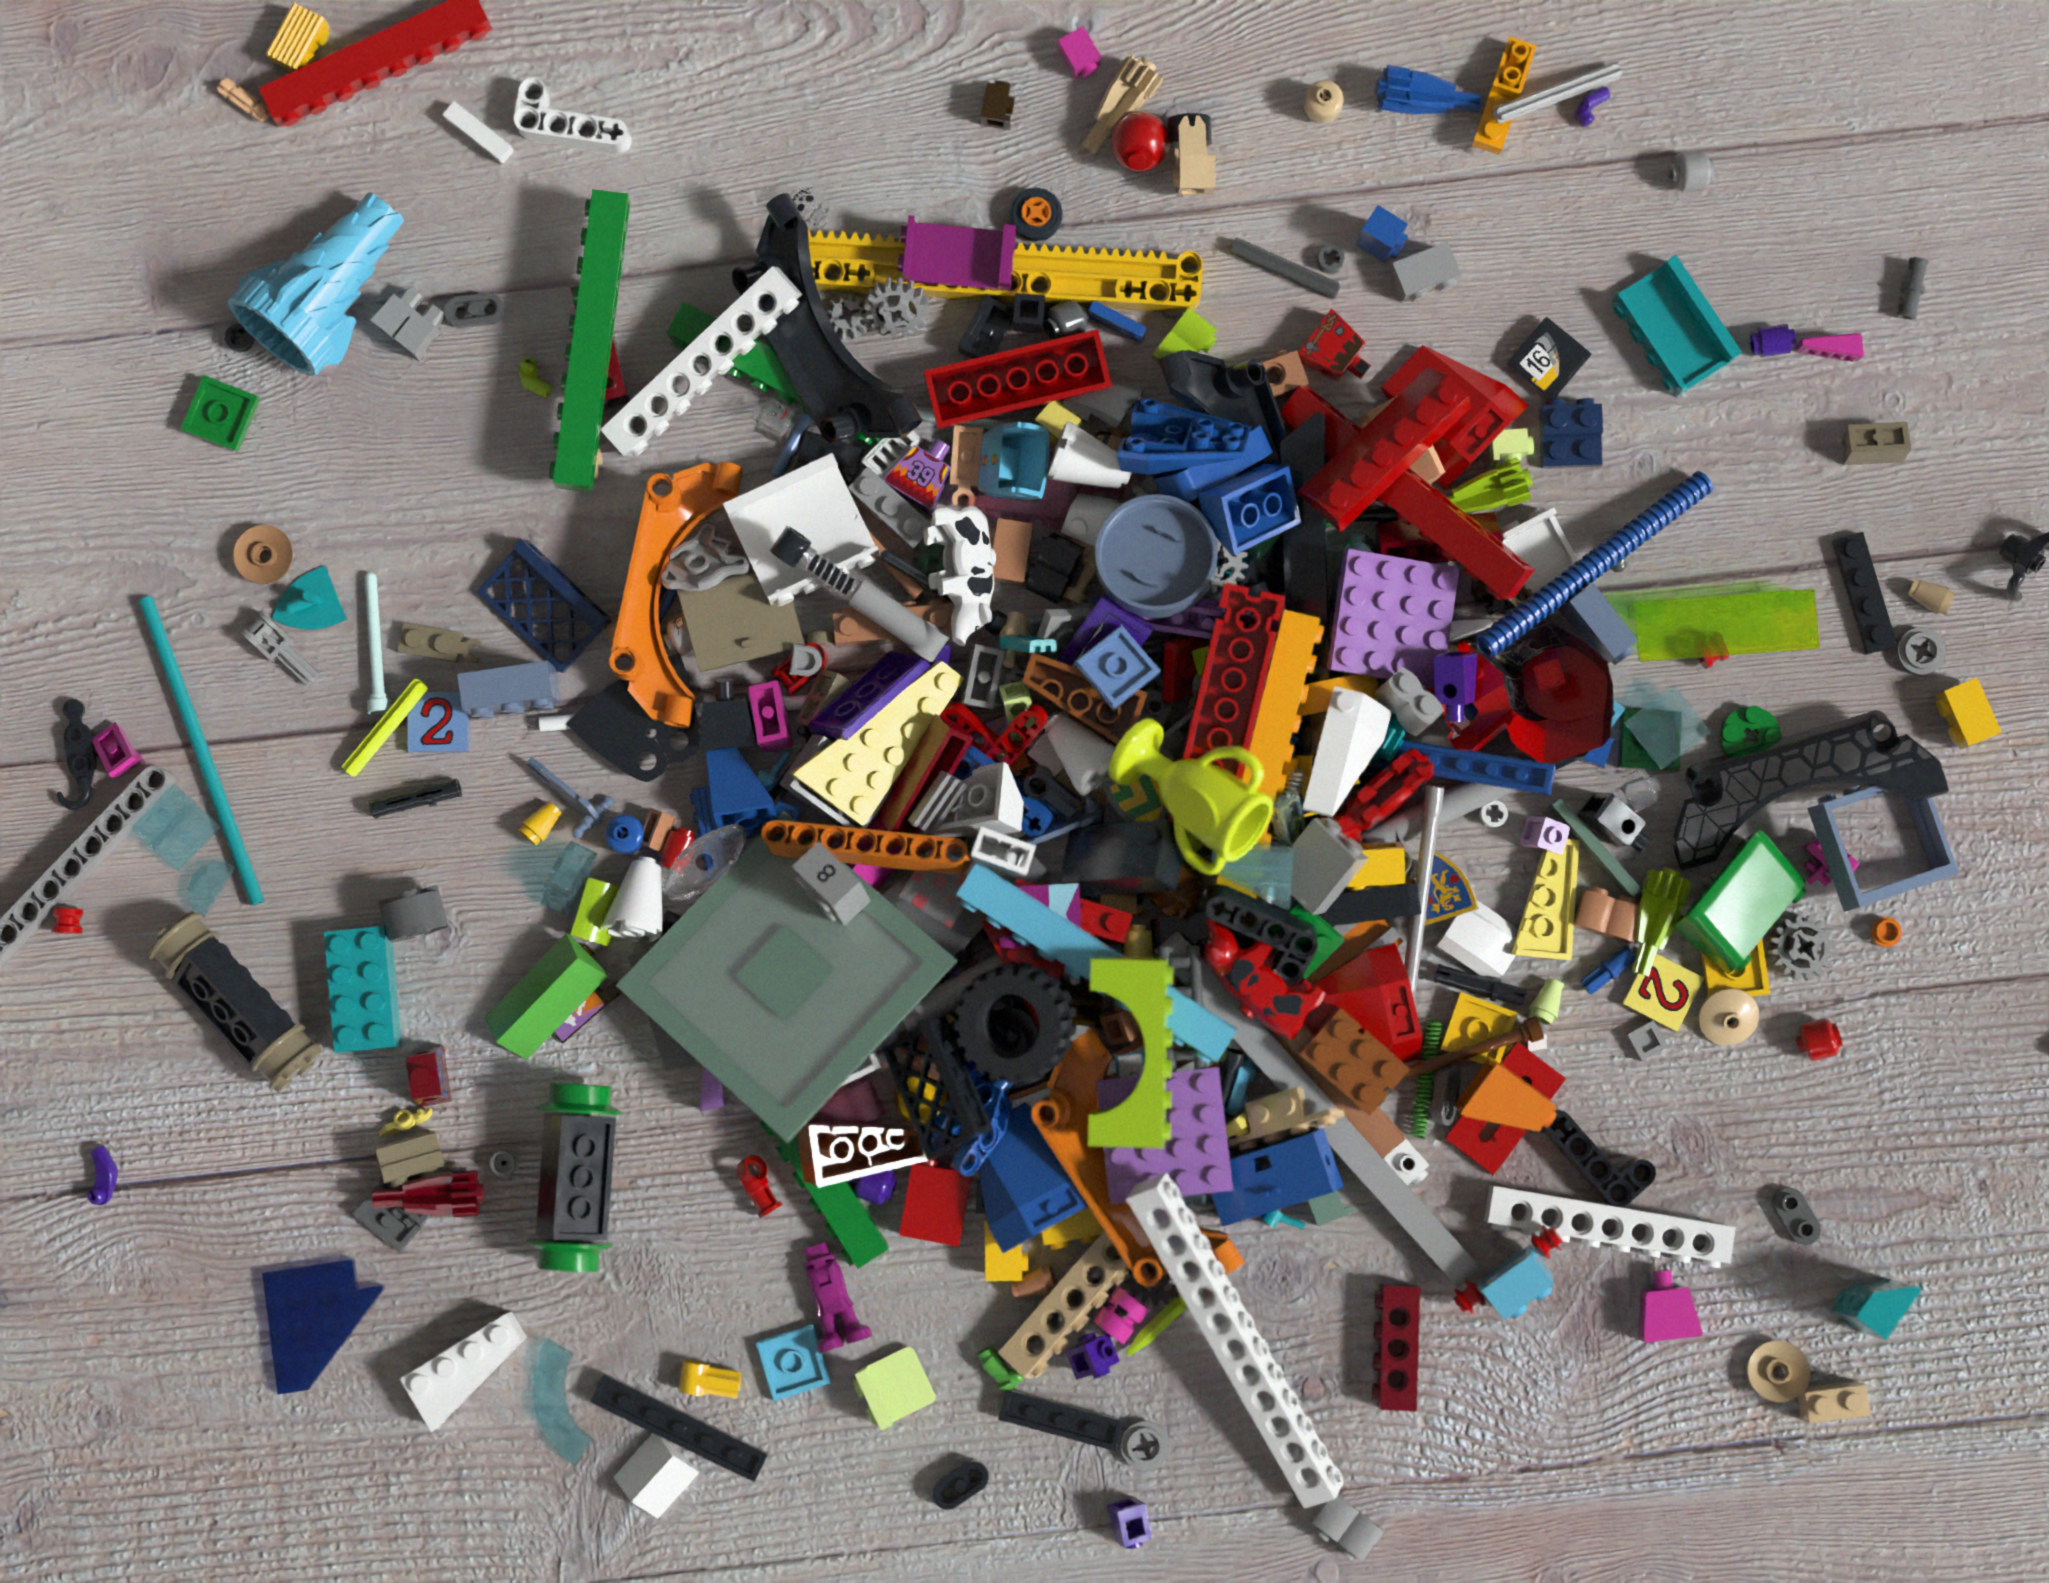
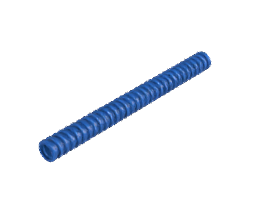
M1700 471L1694 472L1692 476H1689L1685 481L1674 487L1671 492L1666 493L1665 497H1661L1658 502L1653 503L1651 507H1648L1644 512L1633 518L1630 523L1617 530V533H1613L1610 538L1605 539L1603 544L1597 545L1596 549H1592L1589 551V554H1585L1582 559L1569 566L1568 570H1564L1561 575L1548 582L1547 586L1544 585L1540 588V591H1536L1533 596L1520 603L1519 607H1515L1512 609V612H1508L1505 617L1500 618L1498 623H1494L1491 625V628L1484 630V634L1480 633L1477 636V644L1481 651L1489 657H1495L1498 652L1511 645L1512 641L1515 642L1519 639V636L1532 629L1533 625L1536 626L1540 623V620H1544L1547 615L1552 614L1554 609L1560 608L1561 604H1565L1568 599L1581 592L1582 588L1585 589L1589 586V583H1593L1596 578L1601 577L1603 573L1610 570V567H1614L1617 562L1622 561L1624 557H1627L1631 552L1642 546L1645 541L1651 539V536H1655L1658 531L1663 530L1665 526L1675 521L1679 515H1683L1686 510L1692 508V505H1696L1699 500L1712 493L1713 486L1708 476Z

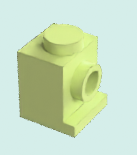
M1527 428L1504 430L1488 446L1490 466L1497 465L1500 459H1504L1505 462L1518 457L1519 462H1521L1523 457L1534 453L1533 437H1528Z

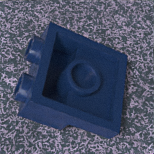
M1593 398L1577 399L1576 404L1565 405L1563 399L1546 401L1547 405H1542L1539 409L1541 469L1601 467L1603 465L1601 439L1603 434L1602 403L1594 404Z

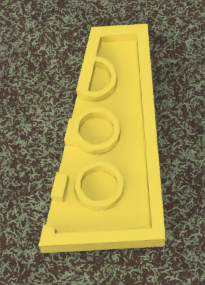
M1567 839L1562 854H1556L1543 849L1511 955L1557 960L1572 959L1579 840Z

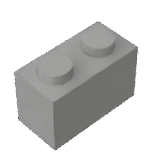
M1448 241L1395 261L1389 270L1402 303L1410 299L1412 303L1421 301L1428 297L1429 292L1436 289L1439 292L1447 291L1456 286L1455 282L1458 281L1461 275Z

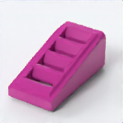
M1860 333L1803 338L1795 346V351L1799 353L1857 362L1864 357L1862 334Z

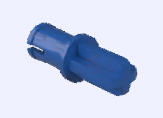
M1624 945L1622 949L1606 961L1601 960L1600 966L1581 979V986L1588 994H1593L1611 979H1618L1617 975L1635 962V954L1627 945Z

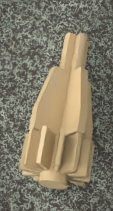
M1127 54L1115 71V77L1109 84L1094 116L1097 123L1081 144L1084 149L1095 155L1110 132H1113L1116 124L1126 115L1139 112L1147 98L1149 100L1152 98L1164 81L1154 71L1156 66L1144 57L1139 60L1133 55Z

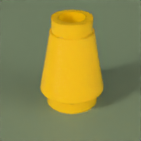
M548 801L521 822L522 826L518 831L534 846L539 842L543 843L562 812L553 803Z

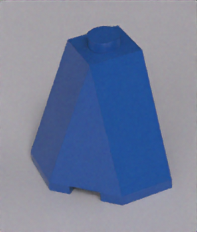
M718 748L706 751L712 812L722 843L752 838L759 833L760 825L777 819V813L771 796L737 748Z

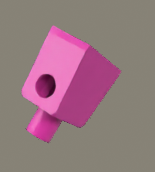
M1671 1269L1653 1271L1655 1289H1646L1640 1292L1639 1340L1642 1342H1654L1703 1336L1689 1288L1685 1286L1673 1287Z

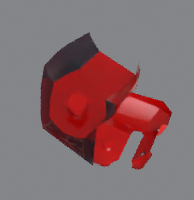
M1540 620V623L1536 626L1533 625L1532 629L1526 631L1524 635L1519 636V639L1515 642L1512 641L1511 645L1497 653L1498 656L1506 659V664L1498 660L1496 656L1492 658L1485 655L1477 643L1469 645L1463 640L1456 645L1458 652H1477L1476 687L1473 704L1478 713L1473 721L1467 720L1465 716L1464 721L1461 722L1446 721L1451 729V733L1447 738L1455 750L1478 751L1507 728L1512 742L1522 752L1538 762L1552 764L1602 747L1609 740L1614 703L1610 669L1607 660L1586 642L1556 624ZM1427 687V691L1435 696V687ZM1441 704L1444 710L1442 715L1446 720V704Z

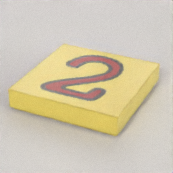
M1656 953L1649 977L1636 974L1621 1004L1678 1032L1704 978Z

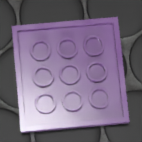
M1344 549L1326 669L1389 679L1403 667L1412 672L1418 678L1421 685L1435 687L1434 656L1448 651L1460 568Z
M1219 1067L1172 1072V1078H1167L1166 1090H1172L1171 1109H1166V1121H1171L1172 1131L1171 1140H1166L1164 1148L1103 1147L1110 1205L1128 1203L1126 1198L1136 1184L1165 1173L1177 1185L1180 1197L1233 1191ZM1141 1076L1096 1081L1099 1110L1114 1107L1129 1097L1137 1087Z

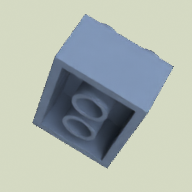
M548 661L457 674L462 710L470 714L471 717H477V720L495 718L494 713L506 712L507 716L524 714V709L536 708V711H548L554 709V704L561 703L557 668Z

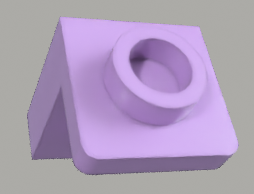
M1527 816L1519 844L1528 848L1545 849L1556 854H1562L1570 826L1547 817Z

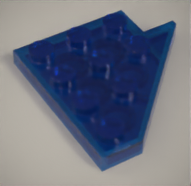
M355 1259L262 1273L277 1395L311 1389L385 1290L384 1285L359 1289Z

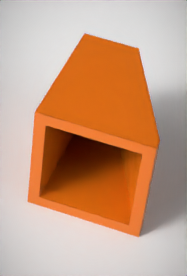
M1491 1056L1488 1057L1454 1104L1465 1117L1538 1132L1542 1127L1547 1128L1557 1115L1554 1112L1557 1106L1548 1097Z

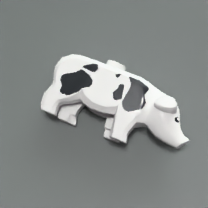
M975 506L962 507L958 511L949 508L936 509L932 512L931 526L923 531L926 546L933 543L945 545L943 551L944 570L929 574V587L931 590L938 589L940 596L948 594L954 603L955 608L951 616L952 639L961 646H965L966 640L971 633L992 620L990 602L994 590L993 566L996 562V553L991 548L986 516Z

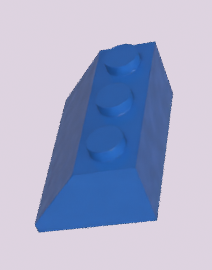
M1263 464L1198 494L1202 514L1211 525L1216 538L1232 555L1301 523L1289 466Z

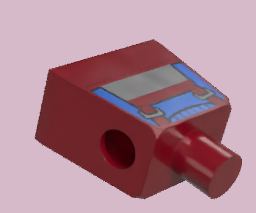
M444 1045L412 1050L405 1059L412 1101L421 1107L452 1102Z

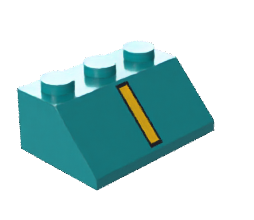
M1895 1280L1851 1285L1847 1289L1843 1288L1834 1299L1836 1305L1832 1311L1861 1333L1887 1340L1922 1289L1918 1286Z

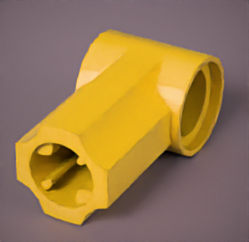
M683 1360L678 1392L698 1396L711 1394L737 1399L742 1372L710 1367V1364L704 1362Z

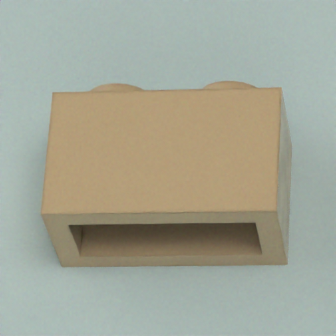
M1858 1381L1807 1387L1798 1397L1801 1420L1810 1424L1871 1416L1867 1386Z

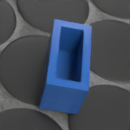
M1377 205L1363 226L1356 246L1386 264L1390 256L1396 259L1405 245L1404 243L1408 238L1405 230L1408 224Z

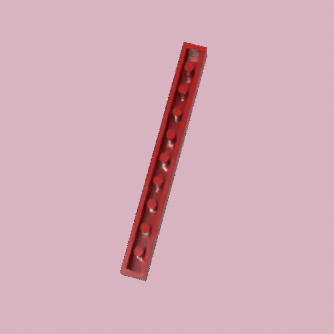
M1299 385L1280 411L1281 417L1286 420L1284 425L1293 432L1315 413L1323 414L1325 417V453L1330 456L1328 459L1330 461L1362 428L1311 387ZM1410 467L1375 499L1386 507L1390 505L1397 511L1396 517L1405 524L1410 525L1412 523L1419 529V536L1429 543L1435 542L1443 548L1440 552L1447 559L1453 562L1457 560L1465 566L1463 571L1469 577L1476 581L1481 579L1488 585L1487 591L1497 599L1514 598L1536 570Z

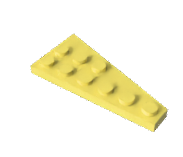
M943 661L935 662L848 741L836 739L826 748L819 750L811 756L809 761L801 767L794 769L790 774L856 824L864 826L907 764L935 713L938 715L942 713L964 678Z

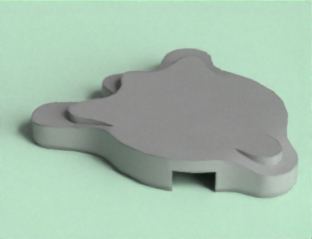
M704 524L699 528L697 535L693 539L681 544L670 553L669 564H667L666 570L661 575L662 585L667 589L686 591L707 590L716 586L730 575L747 573L750 568L749 561L743 556L728 555L733 551L732 543L729 540L717 538L715 527L711 524Z

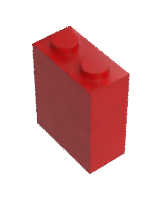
M927 1160L912 1164L899 1236L959 1247L972 1175L965 1176L953 1169V1163L949 1164V1168L938 1167L937 1160Z

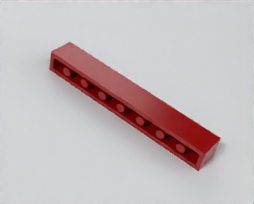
M448 0L259 87V90L277 125L280 128L283 126L290 127L299 123L302 117L309 114L322 113L327 109L328 105L337 101L345 102L350 100L355 93L363 89L371 90L380 85L381 81L389 77H400L407 72V69L417 64H428L433 61L435 56L443 52H454L461 47V44L467 41L480 40L488 34L487 32L493 29L479 0Z

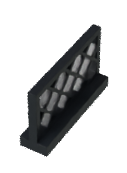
M946 1017L928 1019L919 1024V1028L882 1048L928 1161L934 1160L975 1137L985 1135L993 1130ZM922 1034L928 1044L926 1053L917 1049L919 1036ZM902 1048L908 1051L904 1065L898 1062L894 1050ZM915 1055L924 1058L921 1073L911 1069ZM931 1063L936 1064L940 1073L938 1081L928 1077ZM909 1075L919 1079L916 1093L910 1091L908 1087ZM926 1083L936 1087L933 1101L923 1097ZM943 1091L948 1092L951 1099L950 1109L940 1105ZM921 1103L931 1107L928 1121L923 1120L920 1116ZM938 1111L948 1115L945 1129L935 1125ZM955 1119L960 1121L965 1133L961 1137L952 1133ZM933 1131L943 1136L940 1148L937 1150L934 1149L931 1142Z

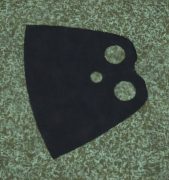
M678 653L668 656L678 677L692 692L681 655ZM618 679L584 705L567 725L592 749L620 770L635 779L649 782L665 772L666 766L671 762L684 761L697 752L699 747V725L695 704L689 728H680L663 722L653 721L628 692L629 681ZM650 727L656 729L657 732L653 738H649L646 735V730ZM680 731L687 735L688 744L684 749L675 750L670 746L669 738L674 732ZM643 752H651L656 757V764L650 770H643L638 766V756Z

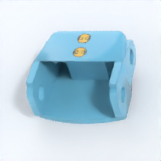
M1013 422L991 428L983 434L978 489L984 493L985 498L994 500L1042 499L1049 465L1048 429L1031 423Z

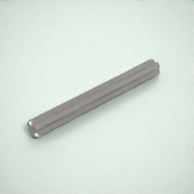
M1613 62L1498 105L1492 111V114L1497 123H1503L1618 80L1623 72L1619 63Z

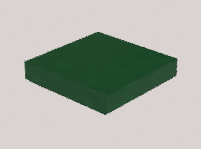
M1625 708L1620 716L1618 768L1680 771L1682 711Z

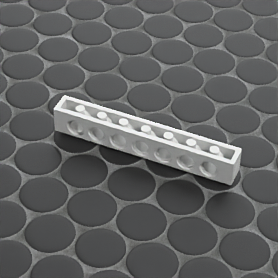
M772 266L601 428L602 433L623 456H632L633 454L638 456L649 446L646 442L654 434L656 436L661 435L670 426L668 421L675 414L680 416L690 408L692 404L689 401L696 394L701 396L712 387L711 380L718 373L721 376L727 373L734 366L732 360L740 353L745 355L756 345L753 341L761 333L764 335L768 334L778 324L775 320L783 312L787 315L799 304L797 299L802 293L778 267ZM769 294L774 299V306L770 311L766 312L762 308L761 301L764 296ZM745 315L750 316L753 323L751 329L747 332L740 328V320ZM724 335L731 341L730 349L727 352H722L718 346L719 339ZM701 356H705L709 361V368L704 373L700 372L697 368V361ZM680 376H683L688 383L687 389L683 393H680L675 386L676 380ZM659 396L666 401V408L662 413L657 412L654 407V402ZM638 416L645 423L644 430L641 433H637L633 428V422Z
M1489 1185L1484 1221L1492 1223L1491 1229L1509 1232L1510 1226L1522 1228L1521 1234L1531 1236V1233L1539 1236L1540 1231L1543 1232L1542 1225L1547 1229L1553 1226L1564 1242H1569L1570 1237L1582 1238V1245L1600 1247V1242L1612 1244V1250L1630 1253V1247L1641 1248L1642 1255L1660 1258L1661 1252L1672 1254V1260L1690 1263L1691 1257L1703 1259L1702 1265L1717 1268L1721 1267V1262L1731 1263L1736 1227L1493 1185ZM1517 1203L1523 1204L1526 1211L1524 1217L1520 1220L1513 1219L1511 1215V1209ZM1551 1208L1556 1216L1555 1221L1551 1225H1545L1541 1220L1543 1211ZM1581 1213L1585 1217V1226L1581 1230L1576 1231L1572 1227L1571 1221L1576 1214ZM1612 1219L1615 1222V1231L1611 1235L1606 1236L1602 1231V1224L1605 1220ZM1637 1224H1642L1645 1227V1236L1643 1239L1636 1241L1632 1236V1230ZM1668 1229H1672L1675 1232V1241L1673 1244L1666 1246L1662 1240L1663 1233ZM1698 1234H1702L1706 1240L1704 1248L1700 1251H1696L1693 1247V1239Z

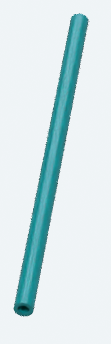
M153 596L144 597L138 601L248 902L250 906L258 905L265 900Z

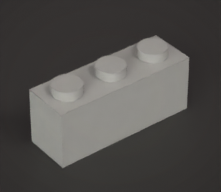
M867 467L848 487L851 496L916 554L925 544L923 531L930 527L931 523L870 467Z

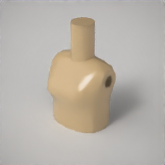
M1018 612L1009 613L1006 624L1000 632L999 639L1002 636L1008 635L1030 636L1027 625L1028 617ZM1007 649L1002 665L1007 668H1013L1017 655L1023 657L1028 655L1029 652Z

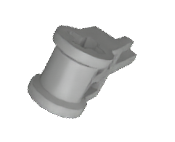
M262 610L258 613L259 617L248 629L243 628L240 631L270 661L274 662L278 658L305 685H311L319 677L318 671L290 646L294 640Z

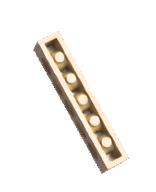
M1105 1230L998 1352L1023 1378L1032 1379L1042 1375L1049 1365L1047 1361L1054 1353L1058 1355L1069 1343L1067 1338L1074 1330L1076 1332L1081 1330L1089 1320L1087 1315L1094 1307L1096 1309L1101 1307L1108 1299L1109 1295L1107 1292L1114 1284L1118 1286L1128 1276L1129 1271L1127 1269L1129 1267L1123 1258L1118 1261L1113 1260L1111 1252L1115 1246ZM1100 1267L1103 1271V1279L1100 1283L1094 1284L1091 1279L1092 1272ZM1081 1291L1083 1302L1080 1306L1074 1307L1071 1297L1074 1292ZM1059 1313L1063 1318V1324L1060 1329L1054 1330L1051 1320L1054 1315ZM1039 1336L1042 1339L1043 1347L1040 1352L1034 1353L1031 1343L1034 1338Z

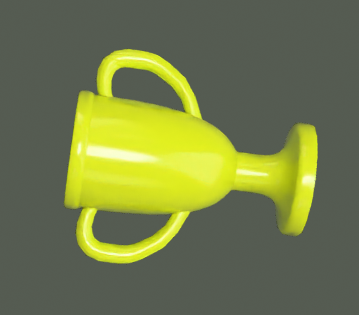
M1144 719L1136 723L1118 743L1108 767L1109 777L1119 785H1129L1138 780L1143 774L1158 782L1162 802L1174 817L1175 838L1182 855L1192 867L1207 875L1217 874L1224 867L1226 861H1235L1244 856L1255 845L1269 823L1273 811V801L1267 794L1257 790L1263 778L1261 763L1248 751L1235 746L1217 747L1207 752L1199 760L1182 759L1172 762L1159 752L1164 739V730L1161 725L1154 719ZM1218 758H1234L1250 769L1251 779L1249 783H1246L1230 772L1211 764V762ZM1185 829L1217 853L1213 863H1208L1194 852L1187 839Z

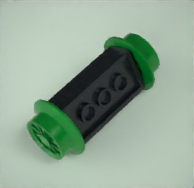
M550 1083L549 1101L536 1107V1110L567 1112V1114L544 1113L535 1237L540 1238L526 1239V1243L538 1249V1269L566 1272L599 1271L600 1252L613 1247V1243L603 1241L608 1239L616 1117L591 1115H622V1111L610 1105L612 1086Z

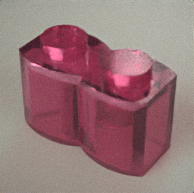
M864 1078L847 1084L849 1090L840 1095L835 1092L818 1110L823 1123L865 1124L886 1114L872 1080L865 1083Z

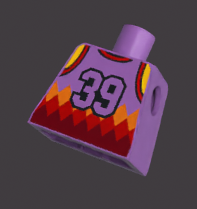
M936 438L927 452L914 445L883 480L901 497L932 515L951 473L950 466L942 461L950 447Z

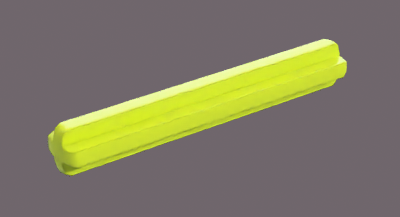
M417 678L410 682L342 764V768L347 774L353 777L359 774L427 692L428 687L424 682Z

